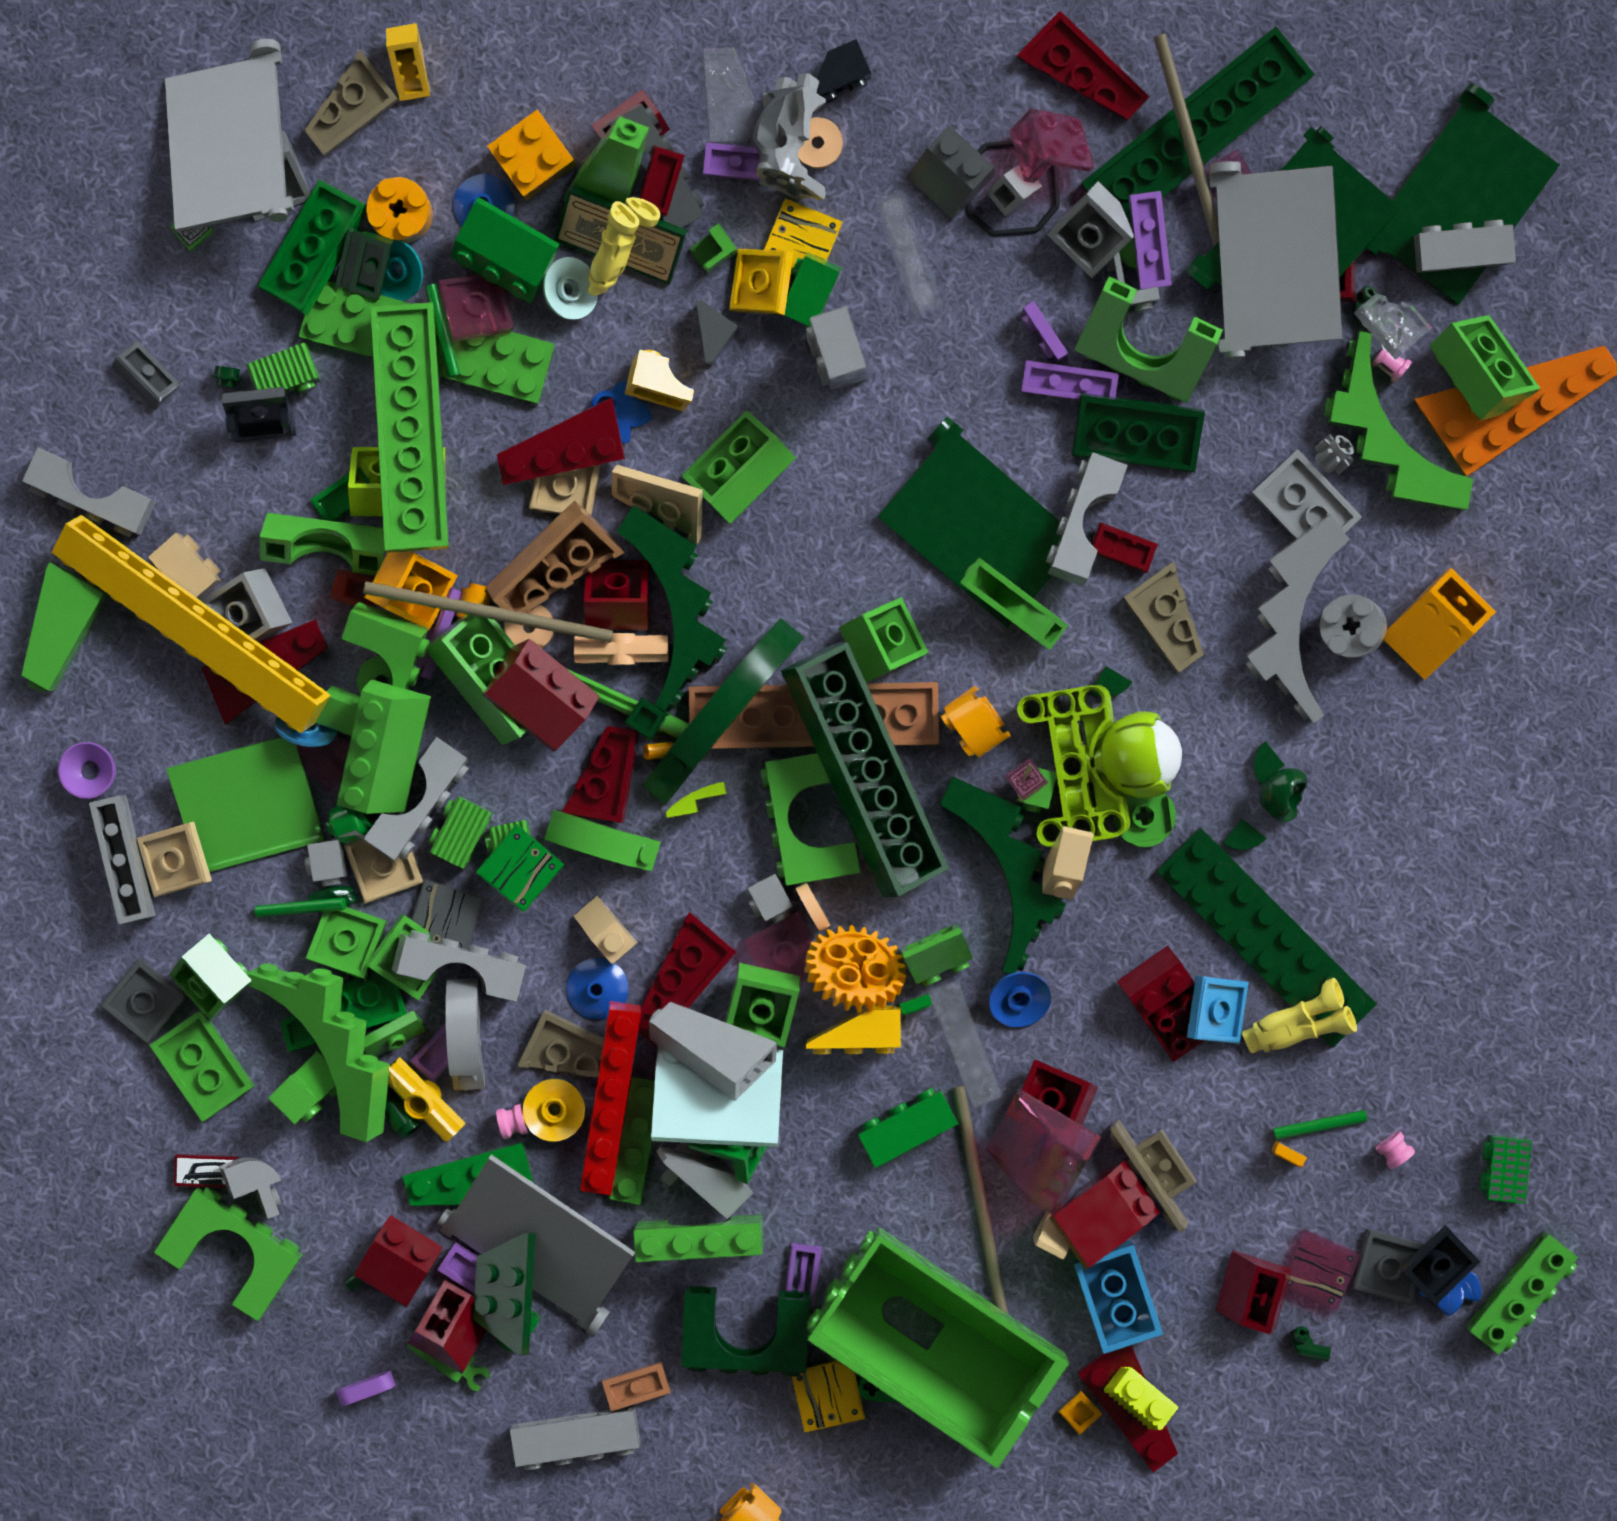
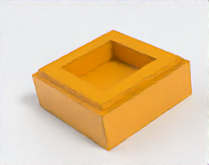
M1277 1140L1271 1148L1273 1154L1299 1168L1304 1165L1307 1159L1304 1154Z
M1082 1390L1058 1410L1061 1416L1079 1435L1102 1415V1412Z

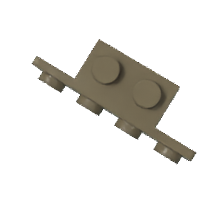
M1118 1119L1110 1128L1112 1131L1110 1137L1119 1150L1124 1149L1130 1158L1128 1159V1164L1137 1176L1141 1174L1147 1183L1145 1189L1154 1202L1158 1200L1164 1208L1163 1216L1172 1228L1176 1226L1179 1232L1184 1231L1188 1221L1173 1200V1197L1194 1185L1197 1181L1163 1129L1135 1144Z

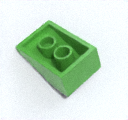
M957 923L900 948L915 983L922 982L924 986L940 980L939 974L951 969L952 973H956L969 967L968 961L973 959Z

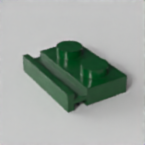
M350 226L347 231L335 287L348 288L351 292L379 300L394 240L367 231L360 232Z

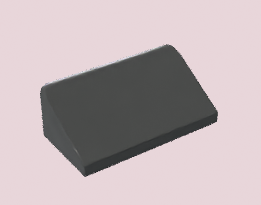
M138 340L116 356L112 364V368L154 410L181 385Z

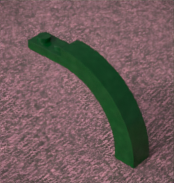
M780 618L696 715L642 786L666 805L734 720L791 656L805 637Z

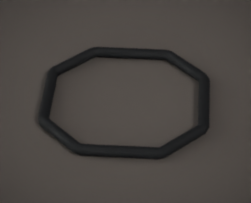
M1031 139L986 142L977 151L982 155L988 148L1020 145L1032 147L1051 164L1054 205L1036 227L993 230L972 212L970 201L965 207L967 216L991 236L1037 233L1059 209L1060 195L1057 162L1055 158Z

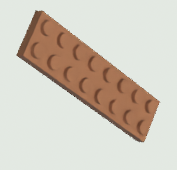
M938 682L866 683L894 745H939ZM764 685L711 749L815 746L788 686ZM721 686L689 687V724Z

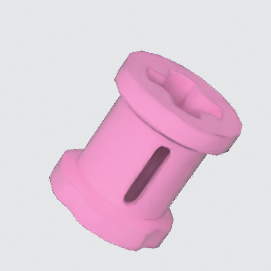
M1386 343L1371 361V366L1380 368L1391 377V382L1396 383L1412 362L1409 359H1402L1390 349L1391 345Z

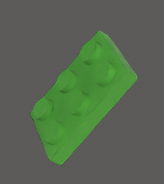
M201 1010L149 1045L202 1122L255 1086L215 1026Z

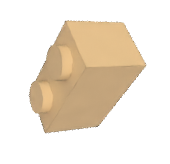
M175 533L148 558L161 573L201 600L222 582L217 576L220 569L210 558L202 559L196 552L200 547L190 535L187 534L183 537L181 534Z

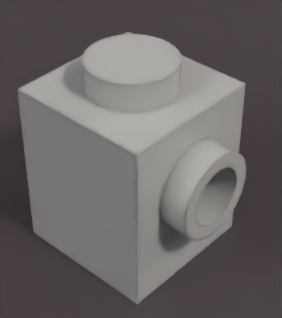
M1021 163L1004 174L986 191V194L1004 216H1007L1024 205L1043 186L1026 165Z
M339 840L307 845L309 857L305 858V868L307 875L312 876L313 882L322 881V886L341 884L340 877L348 876L343 844Z
M776 873L748 887L753 897L749 904L757 918L763 916L765 921L772 919L776 923L790 915L788 909L792 908L793 904Z

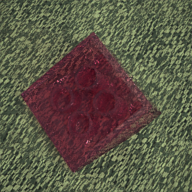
M1019 1089L986 1150L1029 1202L1053 1215L1062 1207L1100 1141L1101 1136Z

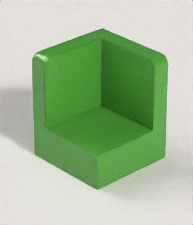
M719 223L708 230L709 235L690 248L692 254L707 274L737 253V248Z

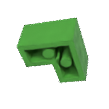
M318 1050L296 1073L290 1075L268 1097L294 1124L301 1120L307 1123L323 1109L324 1106L320 1102L328 1094L332 1098L337 1095L333 1077L321 1050Z

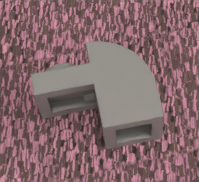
M251 1157L239 1158L219 1166L229 1196L235 1199L254 1191L262 1214L267 1219L279 1215L277 1206L281 1204V1200L276 1188H270L269 1185L279 1182L281 1179L272 1167L259 1159Z

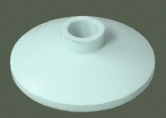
M565 257L556 260L550 266L543 279V293L547 304L558 316L569 320H576L587 316L595 307L598 295L593 296L587 291L590 284L588 281L590 267L577 258ZM564 286H565V287L567 288V290H568L567 295H566V293L564 292Z

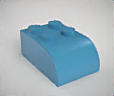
M1131 1240L1123 1242L1086 1270L1077 1258L1072 1259L1104 1354L1163 1335L1134 1244Z

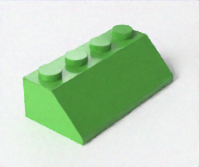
M466 614L429 644L427 653L501 745L520 738L526 730L482 694L509 650L515 644L495 620Z
M372 679L361 691L338 796V806L366 814L404 812L406 810L431 696Z

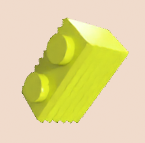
M1121 1367L1104 1388V1392L1109 1393V1397H1114V1401H1118L1119 1405H1123L1124 1409H1128V1413H1133V1417H1137L1138 1421H1142V1425H1147V1429H1163L1178 1409L1177 1405L1132 1367Z

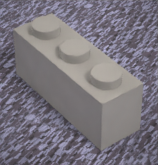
M1503 220L1485 221L1484 227L1472 228V223L1454 224L1453 230L1441 231V226L1422 227V233L1414 235L1416 273L1510 265L1516 262L1513 224L1504 225Z

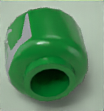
M337 805L329 812L326 829L331 838H336L341 844L348 845L364 839L374 825L375 820L373 813L366 814Z

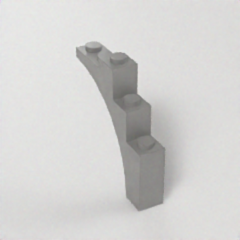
M1328 514L1269 559L1273 564L1268 568L1279 583L1285 580L1287 585L1258 606V609L1261 611L1257 616L1268 631L1273 628L1276 632L1247 653L1250 661L1246 663L1256 678L1262 675L1265 681L1277 674L1279 678L1275 680V683L1285 696L1289 693L1293 695L1298 702L1294 705V708L1304 721L1310 718L1313 723L1322 718L1324 714L1311 694L1302 670L1299 651L1300 621L1306 598L1316 577L1329 559L1350 540L1331 514Z

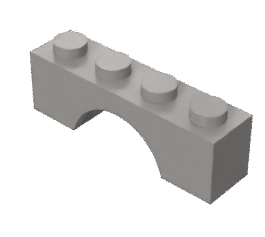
M38 447L22 480L31 485L28 491L43 498H46L49 493L59 498L57 501L58 505L74 511L76 506L87 511L85 517L100 524L103 523L104 519L115 524L113 530L128 537H131L132 532L139 535L142 534L156 503L155 500L123 486L108 497L100 499L89 498L75 485L72 476V462Z
M1093 452L1088 461H1081L1076 474V478L1081 479L1078 489H1071L1066 506L1071 507L1067 518L1062 516L1056 534L1061 536L1058 546H1051L1046 559V563L1051 564L1048 574L1082 587L1084 586L1098 551L1090 544L1084 534V513L1095 504L1113 502L1118 494L1128 465Z
M436 737L418 762L426 777V791L422 801L417 807L405 814L388 815L382 813L364 837L365 842L395 863L399 858L405 860L415 846L411 842L418 832L423 834L433 821L429 816L437 806L441 809L449 799L451 793L447 790L455 781L459 784L468 772L469 768L465 766L468 759Z
M411 930L410 935L401 933L392 970L395 973L427 981L432 973L443 965L464 963L471 966L477 973L482 992L490 996L517 1002L526 968L525 964L518 961V955L501 952L499 957L488 954L489 949L471 944L469 950L458 947L459 942L456 940L441 937L440 942L428 940L429 934Z

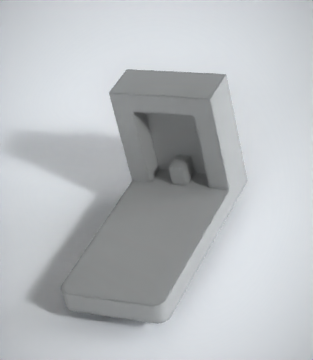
M1118 252L1106 266L1108 272L1114 271L1116 280L1125 284L1120 254ZM1158 287L1137 290L1129 308L1134 307L1135 312L1153 309V303H1158L1160 299Z

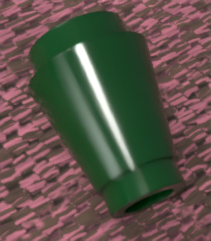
M394 1092L387 1094L385 1117L394 1135H399L403 1140L413 1134L422 1124L418 1119L412 1118L407 1114L404 1102Z

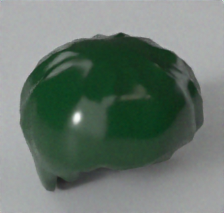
M1285 768L1273 773L1264 780L1259 792V802L1278 822L1286 823L1297 817V805L1302 801V794L1308 783L1305 773L1297 768Z

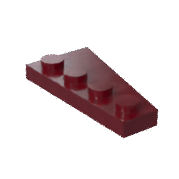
M1061 11L1016 56L1017 59L1126 121L1150 98L1144 90Z
M690 911L641 1007L638 1032L655 1047L657 1044L650 1040L649 1021L651 1016L657 1010H662L670 1002L689 1008L737 952Z
M1132 1345L1106 1354L1102 1352L1077 1373L1154 1473L1178 1455L1166 1425L1160 1430L1147 1429V1425H1142V1421H1138L1137 1417H1133V1413H1128V1409H1124L1123 1405H1119L1118 1401H1114V1397H1109V1393L1104 1392V1388L1121 1367H1132L1145 1378Z

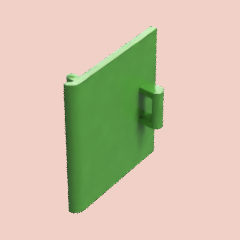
M282 737L171 766L166 769L183 824L193 821L195 823L209 872L325 841L297 744H293Z

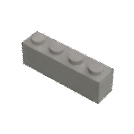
M127 795L90 802L89 806L118 925L156 916L141 853L136 840L137 836Z
M635 1406L624 1407L614 1411L604 1410L513 1424L510 1428L515 1467L524 1466V1470L538 1469L542 1467V1463L554 1461L555 1465H565L572 1463L573 1458L585 1456L587 1461L603 1458L604 1453L616 1452L617 1456L635 1453L634 1449L639 1448L641 1443Z

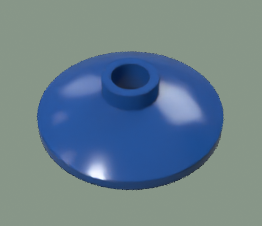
M489 174L472 176L458 187L454 195L453 211L461 227L478 197L487 199L490 204L513 217L515 210L513 193L509 186L496 176Z
M591 958L578 964L570 973L566 987L567 997L573 1009L581 1016L592 1020L607 1019L609 1001L625 1003L629 989L627 978L622 969L617 964H611L608 959ZM593 984H600L603 991L600 995H594L591 992Z
M1016 972L1003 977L994 985L989 996V1006L993 1016L1000 1023L1010 1027H1024L1037 1022L1046 1014L1051 1004V993L1047 983L1038 975L1029 972ZM1017 993H1022L1019 997L1014 996Z

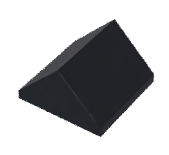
M1444 1225L1400 1270L1436 1306L1480 1261Z

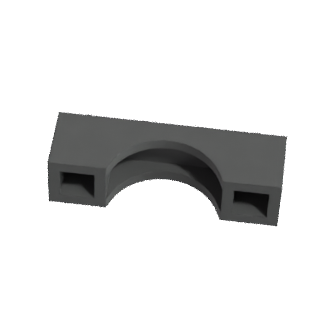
M639 103L607 121L611 128L620 116L649 127L644 152L650 155L654 146L674 151L665 134L660 136L654 125L659 122L650 106L644 108L643 104ZM683 165L667 216L660 214L661 220L681 228L703 216L700 208L704 206L695 189L693 191L689 190L685 180L689 179V176Z

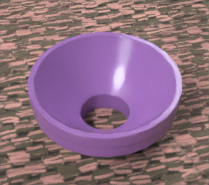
M81 742L69 747L64 752L58 765V775L61 784L70 794L79 798L91 799L104 794L111 787L116 775V766L112 755L106 748L93 742ZM87 761H94L100 769L98 776L93 780L86 779L82 774V766Z

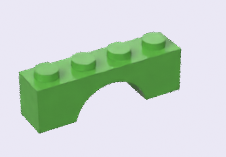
M267 513L259 537L261 561L292 564L297 558L308 553L329 552L344 558L350 564L353 573L376 576L387 555L384 547V530L381 527Z

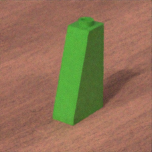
M619 116L577 171L570 186L574 185L609 200L624 204L627 198L634 195L649 127Z
M50 562L46 567L21 675L29 680L28 686L43 694L45 690H56L109 596L105 591L59 565Z

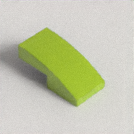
M725 782L703 787L683 797L666 811L667 818L699 812L697 799L727 794Z

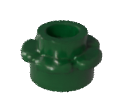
M215 365L214 375L211 374L212 378H217L216 385L235 387V381L240 382L242 380L239 378L240 369Z

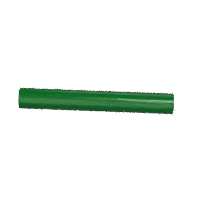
M437 284L425 286L428 302H433L435 329L448 377L459 376L461 374Z
M342 897L255 906V915L257 918L345 910L346 900Z
M1360 1110L1273 1128L1275 1140L1364 1123L1368 1122L1366 1111Z

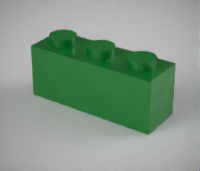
M930 1087L916 1095L918 1100L907 1106L905 1102H901L888 1110L890 1115L880 1121L875 1116L861 1124L863 1130L858 1132V1136L875 1168L958 1125V1121L941 1089L934 1091Z

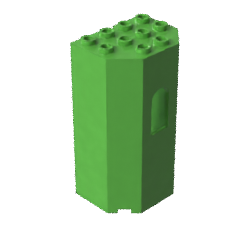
M879 1226L874 1232L869 1230L859 1245L860 1251L856 1255L851 1252L844 1262L841 1279L834 1278L827 1287L822 1308L820 1310L816 1308L807 1321L808 1340L998 1469L1028 1425L1034 1412L1041 1406L1068 1366L1069 1362L1066 1353ZM902 1296L944 1324L928 1350L885 1321L882 1315V1308L889 1298Z

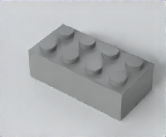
M845 306L810 318L811 327L806 328L807 341L812 356L819 355V358H816V366L822 386L828 385L830 392L865 381L866 364L847 307Z

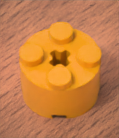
M394 177L383 179L372 190L367 201L368 220L380 236L409 244L424 236L431 226L433 220L431 202L423 189L407 178ZM403 205L407 212L405 214L400 213L397 218L393 210Z
M974 685L944 706L946 713L941 718L951 731L957 730L963 738L959 743L969 757L976 754L981 758L1011 735L1009 731L1004 733L1001 731L1000 728L1005 725L985 696L982 698L976 696L975 693L979 689Z
M754 1482L749 1483L750 1490H747L745 1487L741 1488L719 1511L723 1515L720 1521H780L778 1518L781 1514V1508Z

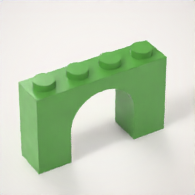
M1108 277L1074 350L1081 353L1086 359L1096 360L1109 366L1116 373H1124L1138 380L1144 386L1153 387L1166 393L1171 399L1188 403L1218 344L1223 330L1194 316L1181 344L1174 351L1162 356L1141 353L1128 342L1123 330V320L1137 289L1112 277Z
M360 602L350 611L342 639L379 654L390 667L393 678L392 685L409 690L410 685L414 686L417 682L421 668L416 666L419 657L424 658L430 643L429 640L425 639L428 628ZM331 685L326 691L331 697L316 723L352 736L360 696Z
M818 753L765 762L766 769L760 770L763 787H770L771 799L766 800L768 817L775 818L777 830L771 831L774 849L780 848L782 861H776L779 880L785 879L787 886L860 873L855 842L826 847H813L801 842L790 828L788 812L794 797L807 787L831 783Z
M199 1187L193 1192L154 1253L180 1270L187 1264L208 1233L217 1230H229L241 1235L249 1243L253 1251L254 1267L251 1276L232 1305L256 1321H259L303 1257L298 1252L300 1247L287 1238L281 1241L272 1235L274 1230L261 1221L255 1224L246 1218L248 1213L236 1204L228 1206L220 1200L221 1194L214 1189Z
M762 1214L731 1216L730 1220L726 1222L691 1226L669 1225V1220L638 1221L634 1229L636 1262L762 1255L764 1247Z

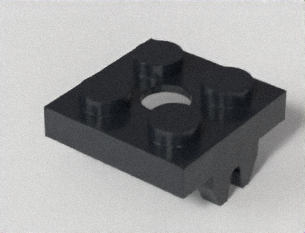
M285 387L222 394V404L226 414L227 433H229L230 441L243 442L296 436V423ZM261 406L267 408L269 412L263 416H256L250 410Z

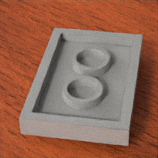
M1298 449L1251 492L1294 539L1298 538L1328 514L1332 515L1344 533L1362 518Z

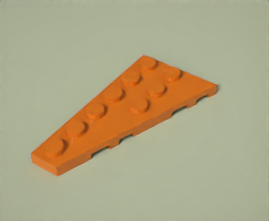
M1600 346L1526 367L1541 389L1496 417L1480 420L1471 411L1469 403L1456 387L1416 398L1413 401L1463 475L1467 477L1616 376L1617 363L1606 346Z

